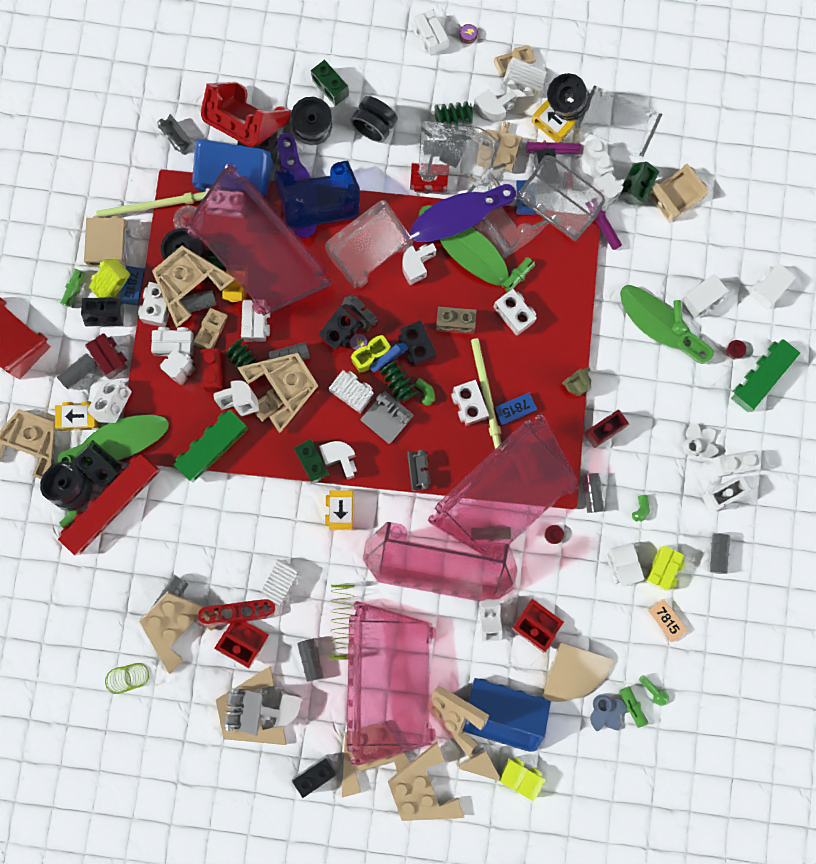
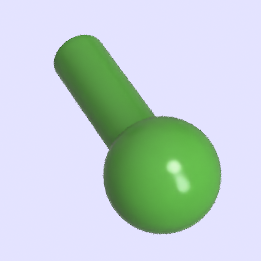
M674 300L675 323L672 326V331L675 335L681 336L687 332V325L683 322L681 300Z
M645 675L639 678V681L653 695V700L657 705L664 706L668 703L669 695L666 691L659 690Z

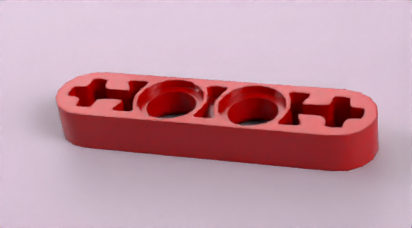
M269 599L206 606L199 610L198 622L202 626L209 627L268 619L274 614L275 604ZM256 605L257 609H262L264 605L271 608L268 613H265V610H258V615H255ZM249 607L252 610V614L244 616L241 613V609ZM229 609L232 612V617L225 619L221 616V612ZM215 611H218V620H215L216 616L210 617L209 621L201 618L205 612H208V615L211 616L215 615Z

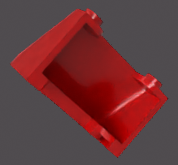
M236 81L206 83L201 107V118L213 128L249 147L260 145L289 122L292 110L284 106H278L274 111L257 109L246 103L248 97L247 89Z
M0 297V367L20 380L51 346L46 342L48 340L46 336L41 332L36 334L5 306L7 302Z

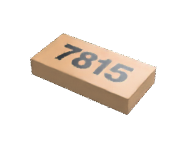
M661 599L647 610L670 642H674L687 632V629L665 599Z

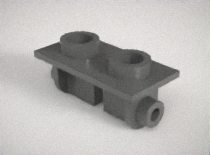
M169 114L166 120L163 118L157 121L158 128L161 129L165 136L168 135L167 139L173 145L174 150H178V152L184 155L192 141L171 114Z
M351 294L348 298H344L342 305L348 304L364 318L360 323L362 325L361 329L368 333L371 325L374 326L378 322L377 317L368 308L362 312L361 309L365 305L356 296Z
M425 450L407 452L412 491L430 489L429 471H424V468L428 467L427 453H425Z

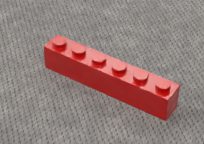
M136 454L129 461L130 465L126 469H121L115 476L116 479L103 487L101 490L103 493L98 498L94 497L88 503L89 507L84 512L81 511L75 516V522L71 526H66L60 532L61 536L57 540L74 556L80 555L160 473L161 470L146 455L140 454L138 456Z

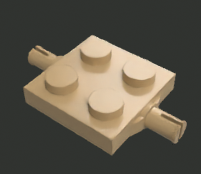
M503 121L501 131L485 129L476 160V165L489 169L487 180L490 181L491 179V182L494 181L496 172L512 173L521 136L508 133L511 124L508 121L507 125L506 121Z

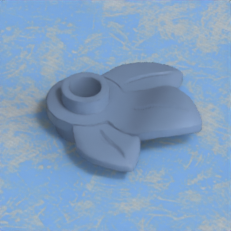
M605 694L597 695L593 699L592 705L594 710L590 715L592 727L596 732L600 731L604 725L619 731L621 726L619 714L627 712L626 705L623 701L611 699ZM605 701V706L600 708L599 702Z

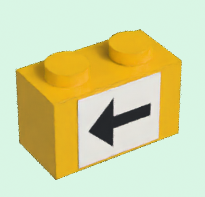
M548 100L538 108L531 120L536 127L557 143H561L576 123L575 121H566L559 118L551 108Z
M83 401L81 405H74L73 402H62V405H55V428L60 431L98 430L99 422L87 412L91 401Z
M329 490V495H326V507H329V514L325 515V526H329L330 531H353V490Z

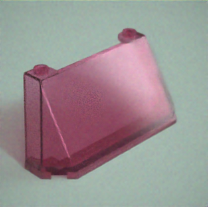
M228 163L185 226L189 229L187 231L194 240L199 239L209 247L252 297V308L259 315L269 314L334 283L330 277L326 278L324 275L327 271L256 186L246 176L237 174L238 168Z
M542 413L535 417L536 420L533 422L530 420L525 421L437 503L434 508L437 511L436 514L430 515L427 521L495 563L496 561H502L507 556L508 546L562 495H572L575 493L579 482Z
M388 521L365 543L362 560L378 583L479 602L486 599H501L515 589L518 568L510 544L493 542L487 546L485 555L410 542L406 541L407 529L405 526Z
M355 601L353 606L354 610H356L355 615H350L347 750L353 754L350 760L352 766H359L432 745V741H435L436 731L435 728H432L431 723H429V644L436 637V629L431 622Z

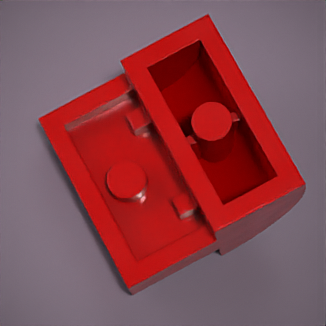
M532 598L520 616L517 617L511 629L545 653L564 621Z
M248 622L231 623L222 634L214 650L250 669L259 656L269 634Z

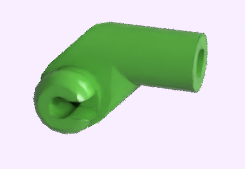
M419 378L415 386L423 391L424 398L422 403L430 406L435 400L434 388Z
M647 494L638 496L640 507L636 512L632 513V519L635 522L644 521L650 512Z
M80 508L74 511H67V516L59 521L63 529L75 522L74 518L79 513Z

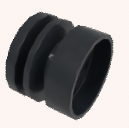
M572 73L560 74L549 84L547 100L555 114L562 120H578L589 110L591 104L590 93L583 79L578 75Z

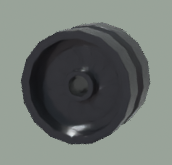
M314 96L304 97L293 106L291 121L293 132L298 140L307 145H319L330 137L333 129L331 109L325 101Z
M365 96L359 104V110H356L350 118V123L360 134L377 143L385 142L389 136V130L398 121V116L391 107L372 96Z
M173 229L165 235L161 242L160 250L164 260L182 245L204 259L207 257L206 248L199 236L190 229Z
M62 461L50 466L43 474L40 481V490L47 500L61 510L74 511L84 506L89 500L93 491V483L90 477L73 463Z

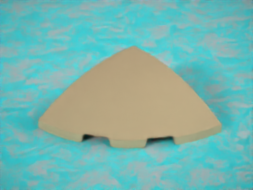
M558 642L542 697L553 702H566L589 694L607 677L614 660Z

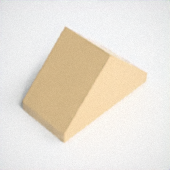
M485 749L459 763L460 770L499 781L500 777Z

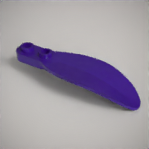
M283 133L277 139L281 160L278 179L280 203L291 230L300 238H309L315 232L318 222L317 196L311 177L299 160L294 136L289 133ZM289 142L290 145L288 147H285L284 143ZM289 160L294 161L292 165H289L287 162Z
M503 184L486 192H466L443 199L417 218L410 230V236L416 242H431L466 231L481 222L490 211L512 203L516 196V190L510 184ZM507 190L510 192V195L505 196L503 192ZM491 198L493 202L487 203L486 199Z

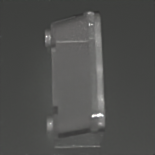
M503 163L487 168L467 192H486L501 186L496 177L504 170L506 164ZM487 198L486 202L492 203L493 200L491 198ZM501 207L490 211L481 222L472 228L486 237L497 249L502 259L533 240L550 222L547 219L535 225L523 223L517 227Z

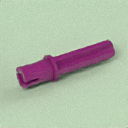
M543 140V142L527 141L526 153H536V150L555 148L556 154H580L582 150L580 143L546 142V140Z
M596 197L591 199L594 207L590 201H587L585 204L611 249L616 250L622 246V243L607 219L606 211L602 210Z

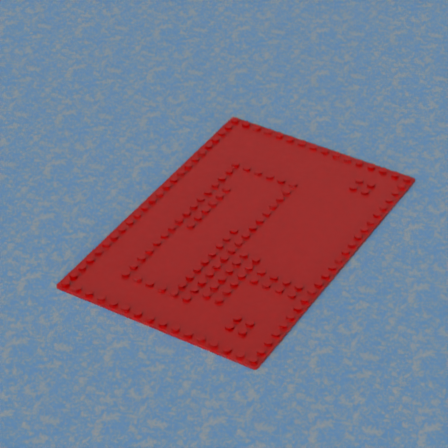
M161 169L158 175L155 200L184 196V193L190 192L192 194L201 193L192 185L193 172ZM270 181L267 200L261 199V201H256L245 196L247 202L244 219L208 215L203 207L204 200L194 201V204L188 205L182 203L154 208L140 305L144 303L143 293L145 287H148L149 282L157 284L152 270L164 261L161 256L160 247L167 233L178 228L190 229L199 236L206 251L209 250L208 243L210 242L226 243L231 246V248H226V250L231 252V255H225L230 262H226L224 265L248 266L246 300H265L271 310L270 318H267V325H270V336H266V341H243L241 345L248 344L246 352L253 350L250 357L257 356L258 359L255 361L257 363L270 360L269 352L306 342L310 358L302 361L318 384V387L279 433L270 418L262 422L254 412L241 416L234 406L224 410L219 407L214 400V393L220 391L206 392L201 387V348L193 345L194 353L191 359L194 361L192 365L195 367V371L190 376H187L188 379L183 385L178 384L160 367L162 362L168 359V357L154 356L151 352L152 331L158 330L159 326L143 323L139 318L140 316H138L128 388L132 392L125 404L123 418L157 415L164 417L169 424L165 434L144 450L136 453L138 456L140 454L146 455L156 466L176 468L174 466L177 462L176 458L181 453H186L190 449V444L204 435L207 427L210 425L214 426L219 421L218 417L223 412L231 410L249 429L206 471L311 482L294 447L311 439L325 465L319 446L340 441L348 444L355 453L356 457L349 459V461L353 460L357 470L353 472L355 477L347 480L342 463L339 462L330 466L325 465L330 476L317 483L570 510L577 508L587 392L581 396H576L570 393L562 382L579 369L584 370L589 367L600 228L596 221L592 219V214L536 208L535 215L516 214V206L506 205L490 211L481 222L472 227L486 237L497 249L506 264L508 277L512 274L511 271L515 268L517 269L526 257L535 263V266L525 275V279L515 286L514 291L519 292L523 296V302L527 307H532L536 313V320L531 326L516 336L493 307L498 299L508 293L505 290L506 287L503 288L502 286L490 284L466 270L449 255L440 240L416 242L411 238L410 230L419 217L420 210L427 205L433 206L443 200L442 198L314 185L318 202V222L315 232L309 238L298 237L288 225L280 203L278 181ZM433 243L436 248V256L422 262L427 270V277L410 285L402 268L403 256L406 250L413 246L417 252L419 247ZM204 279L185 296L213 289L217 305L209 307V309L212 308L228 315L223 330L213 348L219 349L222 352L223 390L231 388V381L247 383L240 374V371L235 368L236 364H232L231 358L226 356L230 346L237 340L242 339L243 301L230 302L223 299L222 291L224 289L220 291L214 283ZM351 294L356 296L365 305L361 309L362 312L368 308L377 317L378 322L374 326L371 325L368 333L361 328L356 332L364 334L368 339V343L375 337L383 335L392 348L396 344H400L398 336L400 335L401 328L421 320L436 352L435 359L417 367L413 363H409L406 357L407 350L394 360H399L396 364L397 366L403 364L401 372H408L404 378L411 377L409 385L415 384L419 378L434 388L435 400L430 406L424 405L422 403L424 398L423 391L415 386L412 391L419 390V393L404 403L402 401L399 402L414 416L390 444L360 419L384 391L396 400L398 395L392 394L394 388H388L390 382L384 381L386 376H381V371L372 372L369 369L359 373L352 363L351 356L354 351L350 348L349 343L346 347L335 350L318 335L339 306L342 305L344 298H348ZM513 301L505 302L508 307H515ZM438 307L476 310L474 334L436 331ZM205 308L200 311L191 312L192 315L177 328H189V331H192L195 339L209 309ZM169 313L166 327L177 331L173 318ZM346 316L345 321L350 325V318ZM517 316L520 322L527 321L525 316ZM335 331V337L339 339V333ZM410 332L407 335L411 340L418 337L414 332ZM472 339H479L493 406L497 407L530 393L537 408V411L502 426L496 415L497 424L500 426L502 433L500 434L502 450L495 451L493 437L489 433V419L466 426L465 422L461 423L458 404L455 405L452 400L451 394L454 387L476 380L484 401L471 343ZM418 349L415 351V355L423 357L425 352L422 349ZM342 370L346 373L351 371L358 377L356 379L361 384L365 382L373 388L374 396L361 413L329 391V387ZM265 374L248 384L258 400L273 388ZM462 391L460 393L461 397L464 399H469L471 397V394L468 391ZM473 408L467 410V414L470 417L478 415L477 411ZM529 440V444L533 448L532 451L536 455L535 458L539 462L538 465L541 466L540 469H542L544 474L541 478L524 485L509 449L513 445ZM425 450L428 467L424 468V471H429L430 489L412 491L407 452ZM136 454L119 461L129 463L130 459Z

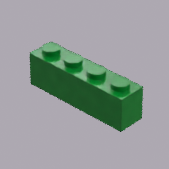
M785 339L772 342L767 348L769 350L767 355H762L756 361L757 367L754 370L750 369L744 376L746 380L743 384L739 383L732 390L734 394L731 399L749 413L758 406L800 355L801 352Z
M231 410L223 412L218 417L219 421L214 426L210 425L207 427L204 435L200 439L194 440L190 444V449L186 453H181L176 458L177 462L174 466L192 483L249 429Z

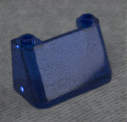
M348 161L333 164L330 169V176L295 181L292 172L288 170L275 172V181L288 227L301 228L350 220L358 216L360 212V187Z

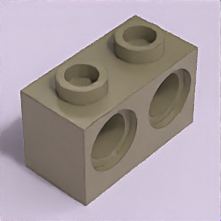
M438 307L436 331L474 334L476 310Z

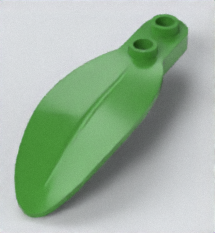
M430 205L424 206V207L420 210L419 216H420L421 214H423V213H424L427 209H429L431 206H430ZM472 227L454 236L440 239L442 246L449 255L475 276L497 286H502L501 284L508 279L506 264L497 249L486 237Z
M633 285L622 287L620 297L623 308L632 322L644 334L664 346L681 350L699 364L710 362L714 355L713 349L696 335L692 334L688 325L687 332L684 335L677 336L673 333L672 326L675 323L673 309L639 287ZM688 341L690 346H686L684 342ZM699 353H704L706 357H700Z
M140 415L119 419L116 423H109L93 432L83 444L61 452L58 456V462L65 461L67 457L69 462L73 463L72 461L76 455L92 440L100 445L116 461L127 458L159 440L168 429V421L164 417L157 415ZM85 456L87 460L92 461L90 457Z

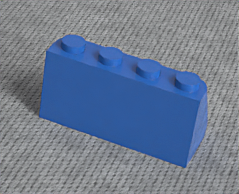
M198 139L194 148L192 185L201 192H205L206 188L244 193L246 197L256 201H261V199L267 200L274 166L271 154L263 149Z
M474 678L467 702L490 716L486 725L481 730L467 719L463 731L524 751H536L545 738L551 701L541 696L526 694L522 690H513L502 684L497 685L488 682L486 679Z

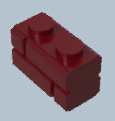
M102 333L94 340L85 344V347L104 376L112 379L118 373L128 368L125 363L128 359L122 351L118 352L115 348L118 345L115 339Z
M618 409L584 432V435L595 449L630 424Z

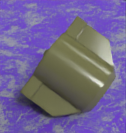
M590 367L584 370L579 369L562 382L570 393L581 396L591 389L592 380L588 375V372L591 371Z

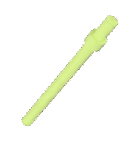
M190 192L184 193V196L97 210L96 214L107 217L186 203V205L194 204V201L204 200L205 192L195 194Z
M472 339L471 343L485 406L489 414V433L493 437L495 451L502 450L500 438L502 433L496 420L479 339Z

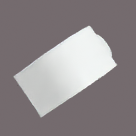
M489 88L474 98L473 107L483 119L490 122H499L505 119L506 111L515 106L517 94L514 90H511L497 99Z
M433 243L419 247L417 252L413 246L406 250L403 256L402 268L410 285L427 277V270L422 262L436 256V248Z
M231 381V388L214 393V400L222 410L234 406L241 416L259 411L256 395L249 385L243 381Z
M334 441L319 446L326 466L341 462L347 480L355 477L353 472L357 470L353 460L349 461V459L356 456L348 444Z
M500 599L480 601L479 620L482 643L502 641Z
M280 691L276 707L262 704L260 718L271 720V717H273L272 723L274 726H285L291 723L298 715L302 697L297 694Z

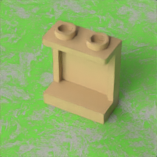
M686 163L679 171L663 182L653 185L648 195L667 221L671 222L703 200L709 191L707 185L698 178L695 169Z
M98 215L86 218L84 262L88 267H99L103 260L116 258L123 267H126L127 260L124 258L125 228H128V223L124 218L120 216L104 218Z

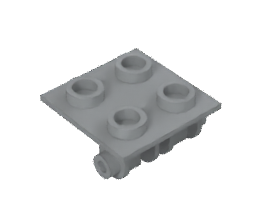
M384 391L383 394L377 397V401L360 420L390 444L414 415Z
M235 687L228 692V705H226L227 708H231V711L225 712L230 714L225 716V730H237L257 736L263 694Z

